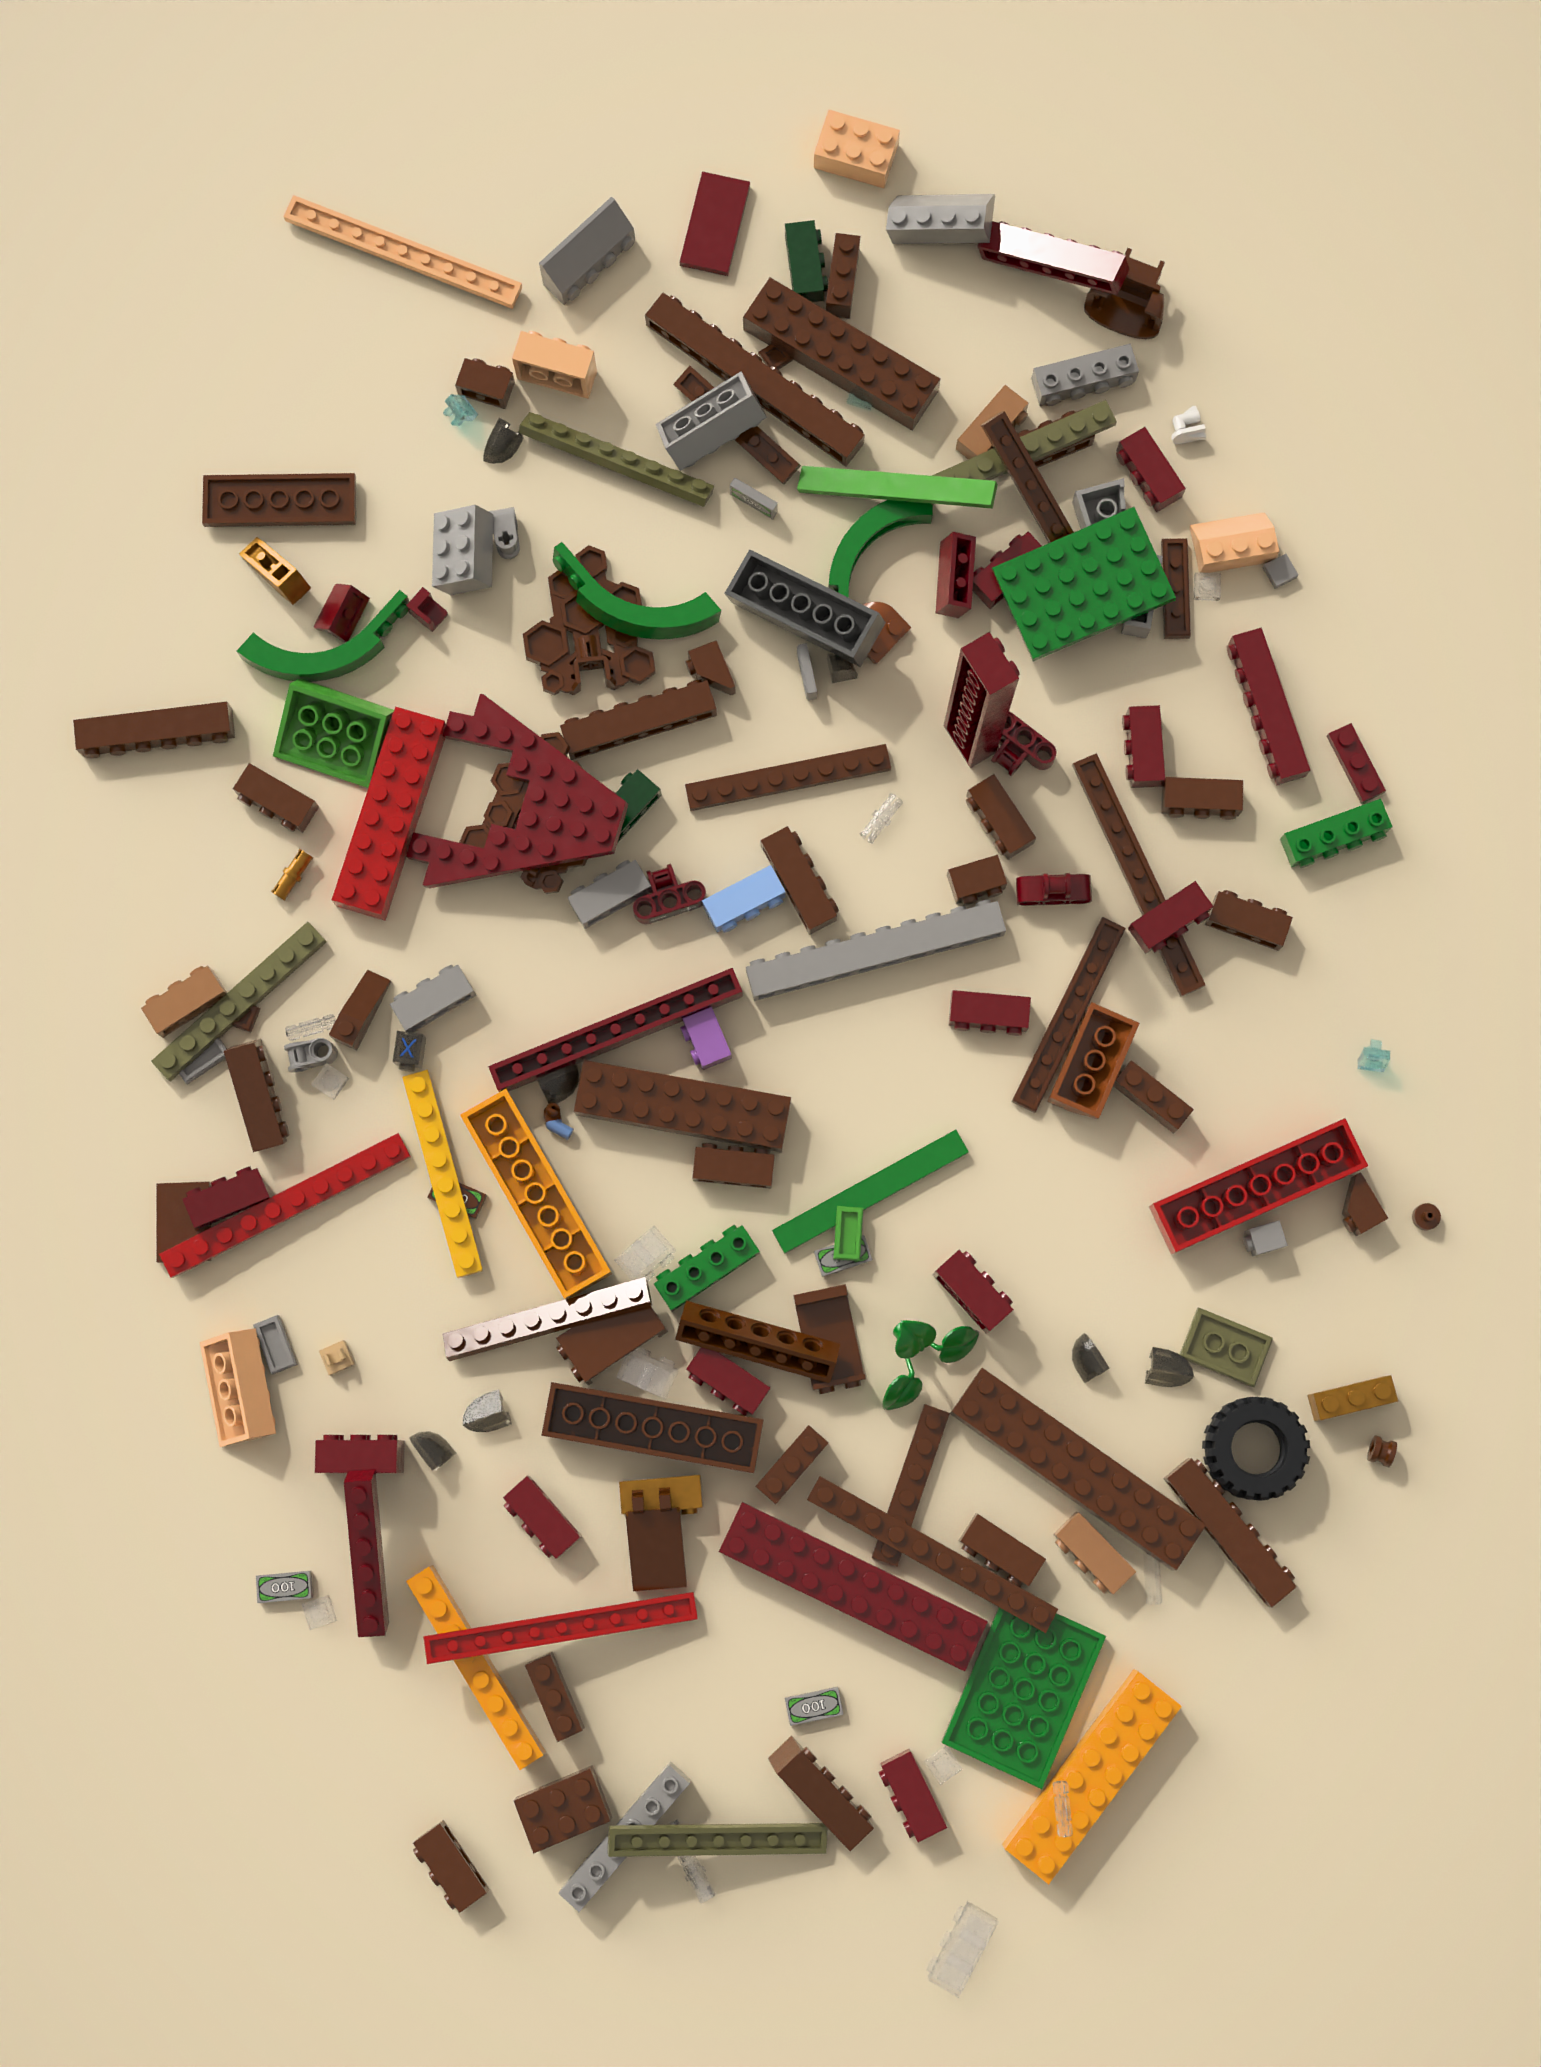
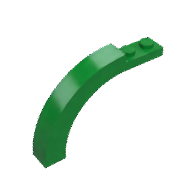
M886 500L867 511L850 527L841 540L832 561L828 588L849 597L851 575L863 552L879 537L894 529L914 524H931L933 505L931 503Z
M563 542L554 547L553 564L557 570L563 571L566 574L571 586L578 590L576 602L593 618L616 631L646 639H675L697 634L719 622L722 610L706 592L693 600L675 606L646 607L636 605L614 596L600 586Z
M399 590L358 635L330 650L315 653L291 652L267 643L253 632L236 652L242 660L252 667L276 678L288 681H296L300 678L309 682L337 678L365 665L385 648L380 639L381 636H387L392 630V624L398 618L401 619L407 614L408 609L406 605L410 601L408 596Z

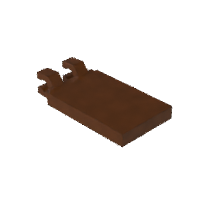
M670 1487L659 1488L660 1508L647 1510L644 1507L643 1490H632L633 1511L626 1512V1525L633 1591L687 1587L680 1507H672Z

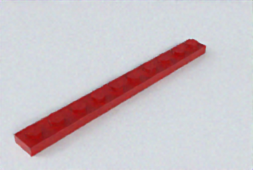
M399 1133L159 1255L170 1278H174L411 1156Z
M694 1592L428 1635L423 1636L426 1662L427 1664L697 1620L698 1617Z

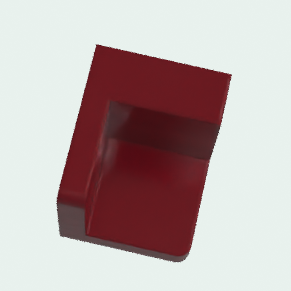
M424 587L406 605L409 614L431 632L448 615L447 610L434 601L431 593Z

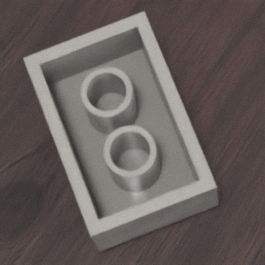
M477 505L434 513L432 587L449 595L492 587L493 514Z

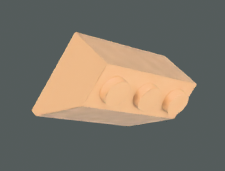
M1265 513L1190 525L1199 574L1268 563L1276 559L1279 553L1275 528Z

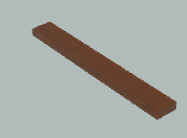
M1104 917L1101 918L1011 1102L1036 1113L1126 929L1125 927Z

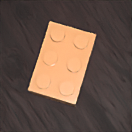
M828 110L814 152V168L885 188L899 145L900 130Z
M529 331L528 333L520 332L512 357L517 379L589 399L597 374L594 351L585 345L574 346L567 344L566 341L560 338H545L540 333Z

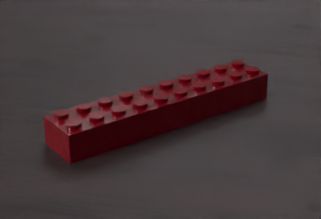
M990 632L960 649L943 725L970 768L996 753L1019 681L1018 676L1020 675L1016 664L1012 660L1009 662L1003 654L1005 649L1001 641L997 637L993 638Z
M744 1502L741 1503L719 1550L720 1553L964 1672L988 1622L982 1617Z

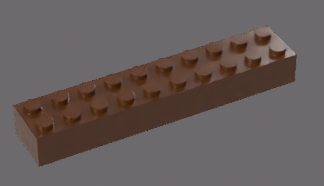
M984 1368L978 1371L950 1412L953 1417L1170 1570L1178 1569L1206 1527V1524Z

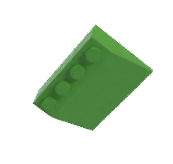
M299 678L289 684L273 756L369 788L394 710Z

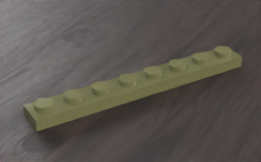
M1104 400L1021 436L1020 439L1032 460L1035 461L1116 426L1117 421L1107 401ZM991 449L932 476L992 480L1008 472L995 449Z
M529 412L520 424L518 433L702 507L706 505L713 494L714 485L706 483L704 480L696 479L679 470L671 469L656 461L636 455L634 452L626 451L609 442L601 441L586 433L566 427L564 424L546 419L539 414Z
M309 922L305 923L151 1062L171 1082L182 1070L207 1050L217 1038L226 1033L236 1021L245 1016L252 1006H256L327 941Z
M823 1823L612 1825L608 1829L607 1854L609 1857L826 1854L828 1828Z

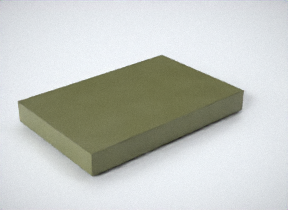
M1198 1307L1180 1351L1179 1358L1250 1387H1255L1273 1337Z

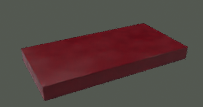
M702 171L679 262L680 266L724 276L729 275L748 198L750 181Z

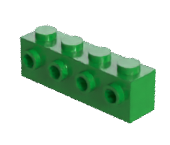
M1378 799L1286 832L1280 838L1290 866L1299 865L1300 868H1304L1315 863L1314 859L1323 856L1324 859H1329L1338 855V850L1347 848L1348 851L1361 847L1363 841L1371 839L1372 842L1384 839L1387 837L1386 833L1393 826L1382 800Z
M734 1224L722 1232L723 1238L717 1242L713 1239L700 1247L702 1252L694 1257L691 1254L687 1255L678 1262L680 1265L672 1272L666 1269L656 1276L658 1281L654 1283V1286L672 1312L760 1254L759 1249L743 1225L737 1228Z

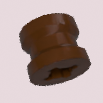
M1375 1435L1369 1446L1367 1460L1370 1462H1381L1383 1466L1390 1468L1396 1455L1397 1442H1386L1381 1437Z

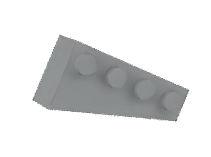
M1124 478L1075 491L1072 504L1080 529L1126 510Z

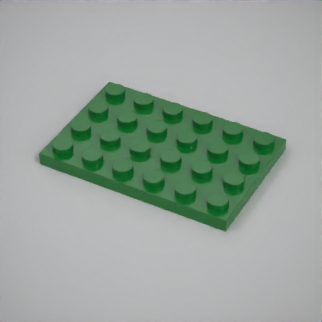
M1135 507L992 568L1032 661L1176 600V596Z
M998 1607L941 1743L1042 1789L1106 1636L1057 1613L1047 1632L1044 1633Z

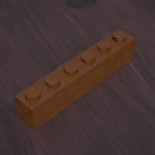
M694 680L689 682L686 687L680 689L676 687L668 688L662 694L654 697L652 695H645L640 697L637 702L631 704L627 702L619 703L613 709L605 712L603 710H596L591 712L588 717L582 719L578 717L570 718L560 725L563 738L570 746L568 752L570 760H574L717 716V709L708 681Z
M227 701L73 720L76 750L82 756L89 759L98 758L100 754L106 753L124 755L126 751L131 750L149 752L151 748L156 747L174 749L177 745L181 744L199 746L202 745V742L206 741L225 743L228 739L235 738L233 710Z
M1187 1458L1163 1479L1193 1516L1206 1524L1204 1528L1262 1601L1272 1608L1297 1587L1293 1583L1294 1575L1286 1566L1282 1568L1275 1561L1278 1557L1268 1544L1263 1546L1257 1539L1260 1536L1259 1532L1251 1523L1247 1525L1240 1518L1242 1515L1241 1510L1234 1502L1228 1503L1222 1496L1225 1491L1217 1481L1211 1482L1205 1475L1208 1470L1201 1461Z

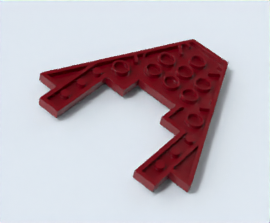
M484 694L479 696L474 716L450 711L443 732L445 738L511 752L512 756L506 775L512 779L529 782L516 828L512 829L491 824L484 848L413 832L406 857L410 860L429 864L423 882L424 887L435 888L615 853L629 805L625 800Z

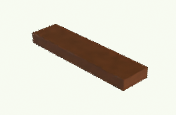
M1187 538L1162 539V568L1176 596L1175 601L1163 606L1164 639H1189L1191 629Z

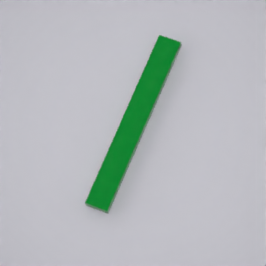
M955 1129L778 1226L772 1232L784 1254L835 1227L837 1206L863 1208L864 1211L968 1154L969 1151Z

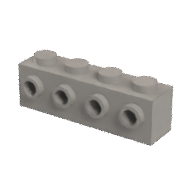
M1130 343L1036 367L1033 369L1031 379L1039 406L1045 404L1053 406L1064 399L1071 398L1076 400L1088 393L1095 392L1099 394L1106 392L1111 387L1130 386L1136 381L1139 369Z

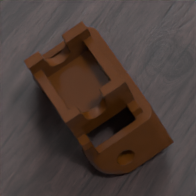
M1127 248L1125 256L1130 270L1118 295L1091 288L1086 296L1084 312L1097 324L1119 334L1137 339H1152L1159 334L1163 320L1164 294L1159 293L1161 286L1158 285V281L1165 262L1160 260L1156 268L1130 258L1132 249Z

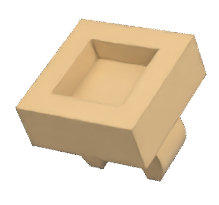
M345 1340L319 1350L330 1376L355 1365Z

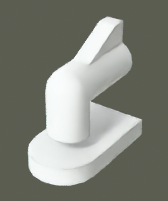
M1192 406L1183 414L1174 416L1172 422L1176 432L1171 436L1174 444L1206 440L1204 424L1186 428L1187 424L1200 422V414L1196 406Z

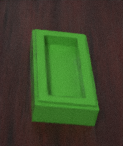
M837 1206L833 1260L860 1261L863 1208Z

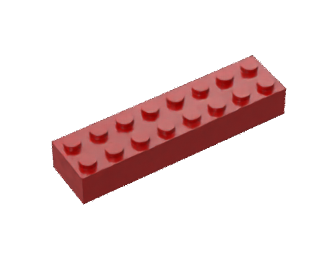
M395 706L331 899L337 907L386 921L406 860L413 832H415L445 741L443 732L446 723L444 720Z
M1346 1118L1157 1201L1150 1205L1149 1208L1172 1255L1368 1167V1164Z

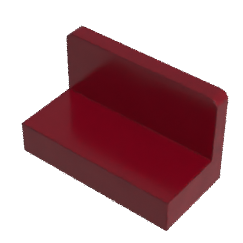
M335 584L314 624V628L319 631H327L342 642H348L370 598L352 585Z

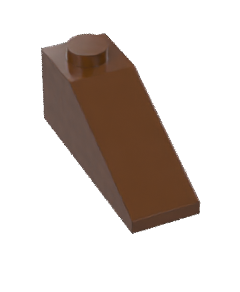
M367 970L340 1011L329 1036L333 1040L357 1051L391 980Z

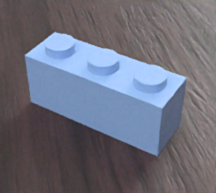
M770 865L702 900V905L716 932L723 930L725 933L737 927V922L744 918L749 921L760 915V910L766 907L772 909L783 903L782 899L785 898L786 892Z

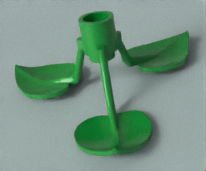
M901 1320L893 1330V1335L897 1339L895 1352L900 1358L905 1359L909 1374L908 1376H898L889 1385L883 1399V1409L892 1410L904 1407L919 1396L922 1390V1381L919 1378H914L915 1372L910 1358L922 1352L924 1348L931 1346L935 1350L941 1351L939 1359L942 1362L952 1363L959 1361L975 1346L979 1336L978 1330H974L969 1326L954 1328L943 1338L942 1345H937L934 1343L936 1330L933 1326L919 1321Z

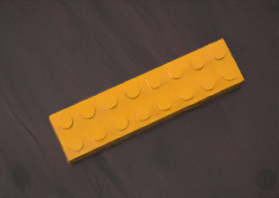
M507 1089L460 1115L564 1299L572 1298L612 1275L613 1273Z
M1134 1669L1003 1842L1004 1849L1049 1885L1182 1706Z

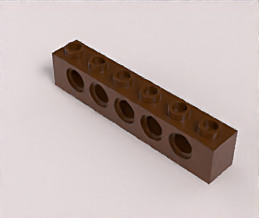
M690 1301L685 1303L675 1338L677 1341L826 1383L831 1382L840 1349V1343Z

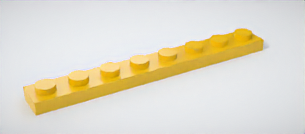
M424 1070L403 1076V1082L456 1276L461 1278L482 1272L483 1268L429 1072Z

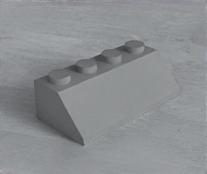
M995 194L897 196L889 206L886 231L893 244L990 243Z
M610 197L539 262L543 285L563 305L569 300H574L587 283H593L600 271L605 267H610L623 250H629L634 244V227L613 197Z
M741 371L656 424L665 449L681 471L686 467L693 466L697 460L705 455L714 453L726 442L735 440L749 428L756 427L767 417Z

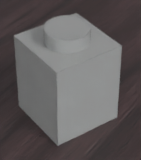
M1280 1220L1245 1231L1246 1236L1243 1237L1247 1252L1251 1251L1252 1256L1288 1246Z

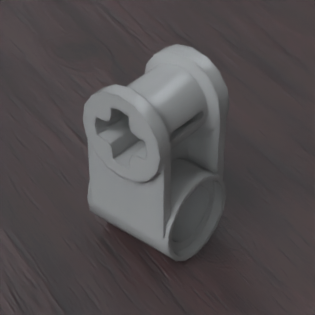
M514 507L489 511L493 514V534L499 555L505 559L515 558L520 551Z
M324 1038L293 1042L284 1046L285 1051H288L290 1062L288 1071L291 1073L331 1064L336 1060L338 1054L336 1046ZM328 1045V1054L325 1057L319 1058V1048Z

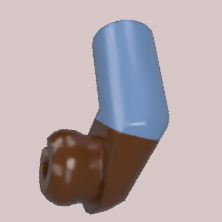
M548 1104L544 1109L546 1128L568 1140L574 1129L562 1123L558 1104Z

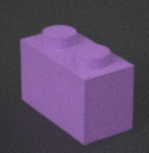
M712 1007L682 1018L684 1026L680 1027L685 1041L691 1040L694 1050H691L690 1053L695 1065L701 1064L702 1069L705 1070L732 1059L731 1052Z

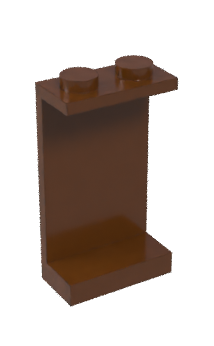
M846 1284L793 1295L801 1333L840 1343L831 1382L826 1383L810 1378L813 1391L819 1390V1394L834 1392V1386L845 1384L846 1389L861 1386L860 1381L866 1379L847 1297Z
M648 1306L572 1327L556 1338L560 1343L556 1348L564 1360L569 1358L573 1363L574 1367L571 1371L580 1383L584 1380L589 1386L593 1383L591 1381L592 1378L654 1336L658 1335L660 1338L668 1331L653 1308Z

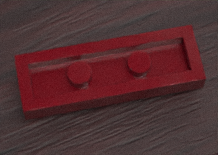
M1352 723L1328 733L1327 738L1360 803L1362 804L1385 793L1386 789Z

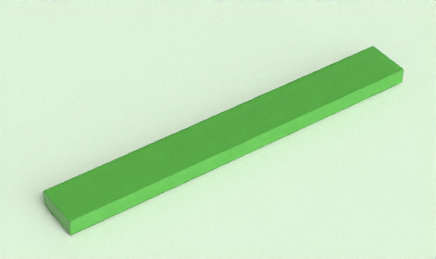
M802 466L797 490L799 493L993 509L998 484L992 480Z

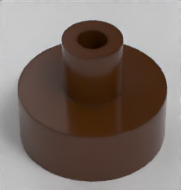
M1425 1203L1414 1209L1412 1220L1417 1228L1431 1230L1440 1223L1441 1214L1435 1205Z

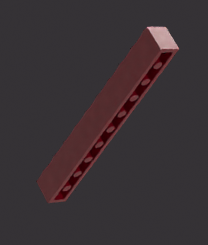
M730 968L488 1067L498 1092L507 1089L509 1092L581 1063L583 1060L591 1059L683 1021L682 1018L709 1007L714 1009L743 997V991L734 969Z

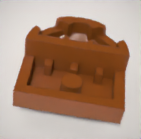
M868 602L862 605L879 612L886 622L867 655L874 664H877L911 627L890 605L883 602Z

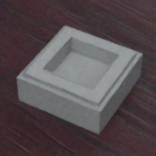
M1287 554L1264 564L1262 567L1274 589L1298 577V573Z

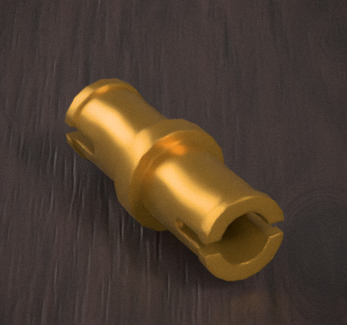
M299 849L288 868L284 867L282 870L284 874L271 892L285 901L296 882L300 883L302 880L300 876L311 860H313V857Z

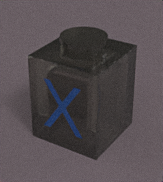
M397 1031L393 1063L399 1066V1070L414 1072L415 1068L422 1069L426 1044L424 1034Z

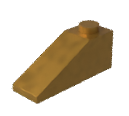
M258 537L239 553L260 576L292 605L311 589L310 585L296 568Z

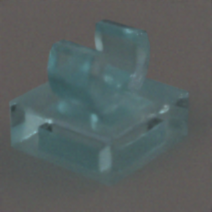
M451 394L445 400L449 407L444 410L443 414L445 416L455 414V419L451 422L452 426H460L463 421H473L478 416V413L464 395Z
M1371 1039L1370 1046L1364 1047L1358 1058L1357 1069L1384 1072L1390 1061V1051L1381 1050L1382 1041Z

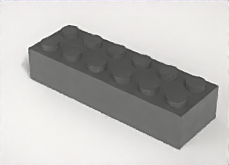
M750 549L724 593L733 604L859 667L862 666L886 623L879 612Z

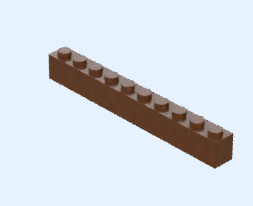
M663 292L645 314L646 326L722 380L726 381L742 371L763 409L845 467H847L864 445L865 434H863V430L854 423L849 424L838 411L834 409L829 410L818 397L808 395L802 391V387L797 382L785 379L777 368L773 366L768 367L756 353L747 352L736 339L727 338L716 325H709L703 321L699 313L692 309L689 311L683 307L681 301L675 296L671 295L669 297Z

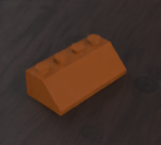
M1091 1002L1047 1102L1072 1113L1099 1119L1140 1023Z

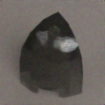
M499 418L485 446L483 461L495 464L503 463L510 459L524 439L523 435L508 429L511 424Z
M827 654L832 683L857 679L858 674L853 663L835 654Z
M572 1065L537 1079L548 1104H557L574 1093L578 1086L580 1075L577 1065Z
M1083 1333L1076 1340L1072 1349V1361L1082 1381L1086 1383L1110 1368L1087 1334Z
M1152 1348L1149 1356L1151 1358V1368L1149 1371L1146 1370V1384L1176 1387L1182 1386L1193 1379V1369L1184 1357L1167 1349Z
M499 1389L478 1397L467 1407L463 1415L464 1427L474 1432H490L512 1424L509 1412H505L503 1408V1397Z
M430 1431L418 1432L409 1437L417 1452L432 1471H436L457 1454L450 1444L437 1433Z

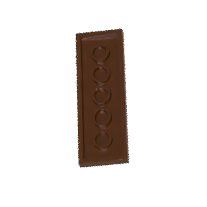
M355 473L203 475L202 524L204 527L356 525Z

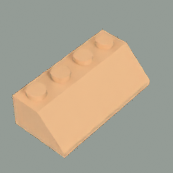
M256 1328L228 1332L200 1342L219 1446H228L276 1434L275 1418L272 1414L270 1392L267 1389L265 1367L262 1363L260 1341L257 1337Z

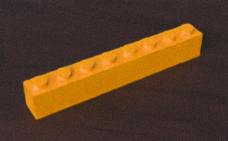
M434 1565L427 1567L406 1581L437 1634L471 1629ZM481 1655L454 1660L519 1770L542 1757L546 1753L544 1747L489 1656Z

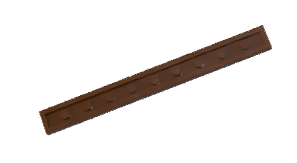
M1096 753L1073 763L1072 767L1143 916L1166 900ZM1172 936L1166 940L1167 945L1159 952L1180 997L1203 988L1205 982L1183 936L1177 939Z
M819 1476L807 1498L811 1503L1044 1633L1047 1632L1058 1611V1608L821 1476Z

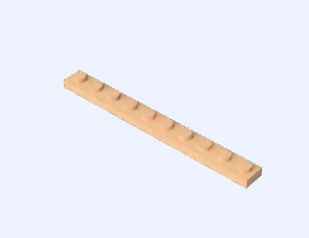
M293 195L283 216L286 222L513 309L522 290V283L295 195Z

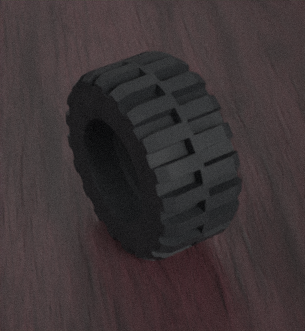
M1246 1397L1227 1403L1219 1412L1212 1416L1210 1425H1207L1204 1431L1206 1437L1202 1441V1449H1205L1203 1459L1205 1465H1208L1210 1469L1208 1473L1212 1479H1216L1223 1490H1227L1231 1495L1238 1498L1262 1501L1284 1495V1492L1287 1490L1291 1491L1296 1486L1298 1479H1302L1305 1474L1304 1466L1309 1464L1310 1456H1307V1448H1310V1440H1306L1305 1433H1307L1304 1425L1299 1423V1416L1295 1412L1289 1411L1287 1405L1267 1397ZM1249 1423H1261L1268 1426L1274 1431L1279 1441L1280 1454L1277 1463L1271 1470L1262 1474H1251L1242 1470L1236 1464L1232 1455L1231 1446L1235 1433L1242 1426Z

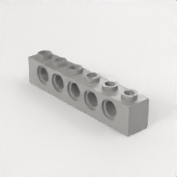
M670 1761L616 1825H655L686 1789L691 1780ZM608 1834L559 1891V1894L578 1912L582 1910L626 1858L608 1856Z

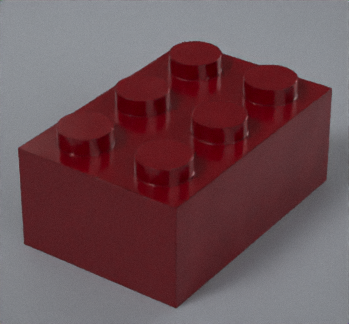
M958 1250L932 1275L987 1334L1014 1310L1010 1306L1013 1302L1005 1292H997L992 1286L995 1283L994 1280L985 1271L982 1273L978 1271L974 1266L977 1262L967 1251L962 1253Z
M323 1435V1440L315 1441V1473H348V1471L368 1469H375L376 1473H404L405 1441L397 1440L398 1435H377V1440H371V1435H350V1440H344V1435Z

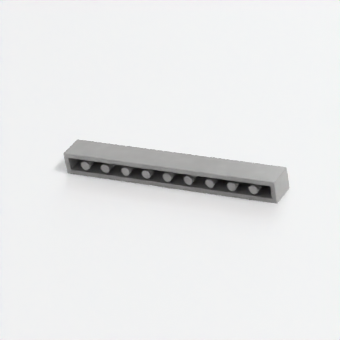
M990 899L977 902L975 904L976 907L966 909L965 906L951 909L950 914L941 916L940 913H933L925 917L926 920L916 922L915 919L901 922L900 927L891 929L890 926H883L876 929V933L866 935L865 932L857 933L850 936V940L843 942L840 939H834L826 942V946L815 948V945L801 948L800 953L790 955V952H784L776 955L774 960L765 962V959H757L751 961L750 966L746 967V973L754 1001L1004 936L1006 928L998 901L991 903Z

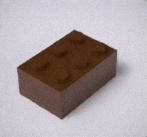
M593 1765L519 1795L514 1799V1804L533 1854L606 1824L612 1819Z

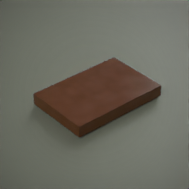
M211 1182L156 1183L157 1263H163L159 1255L160 1253L211 1228L210 1224L195 1231L182 1200L187 1197L186 1192L201 1187L202 1190L211 1187Z

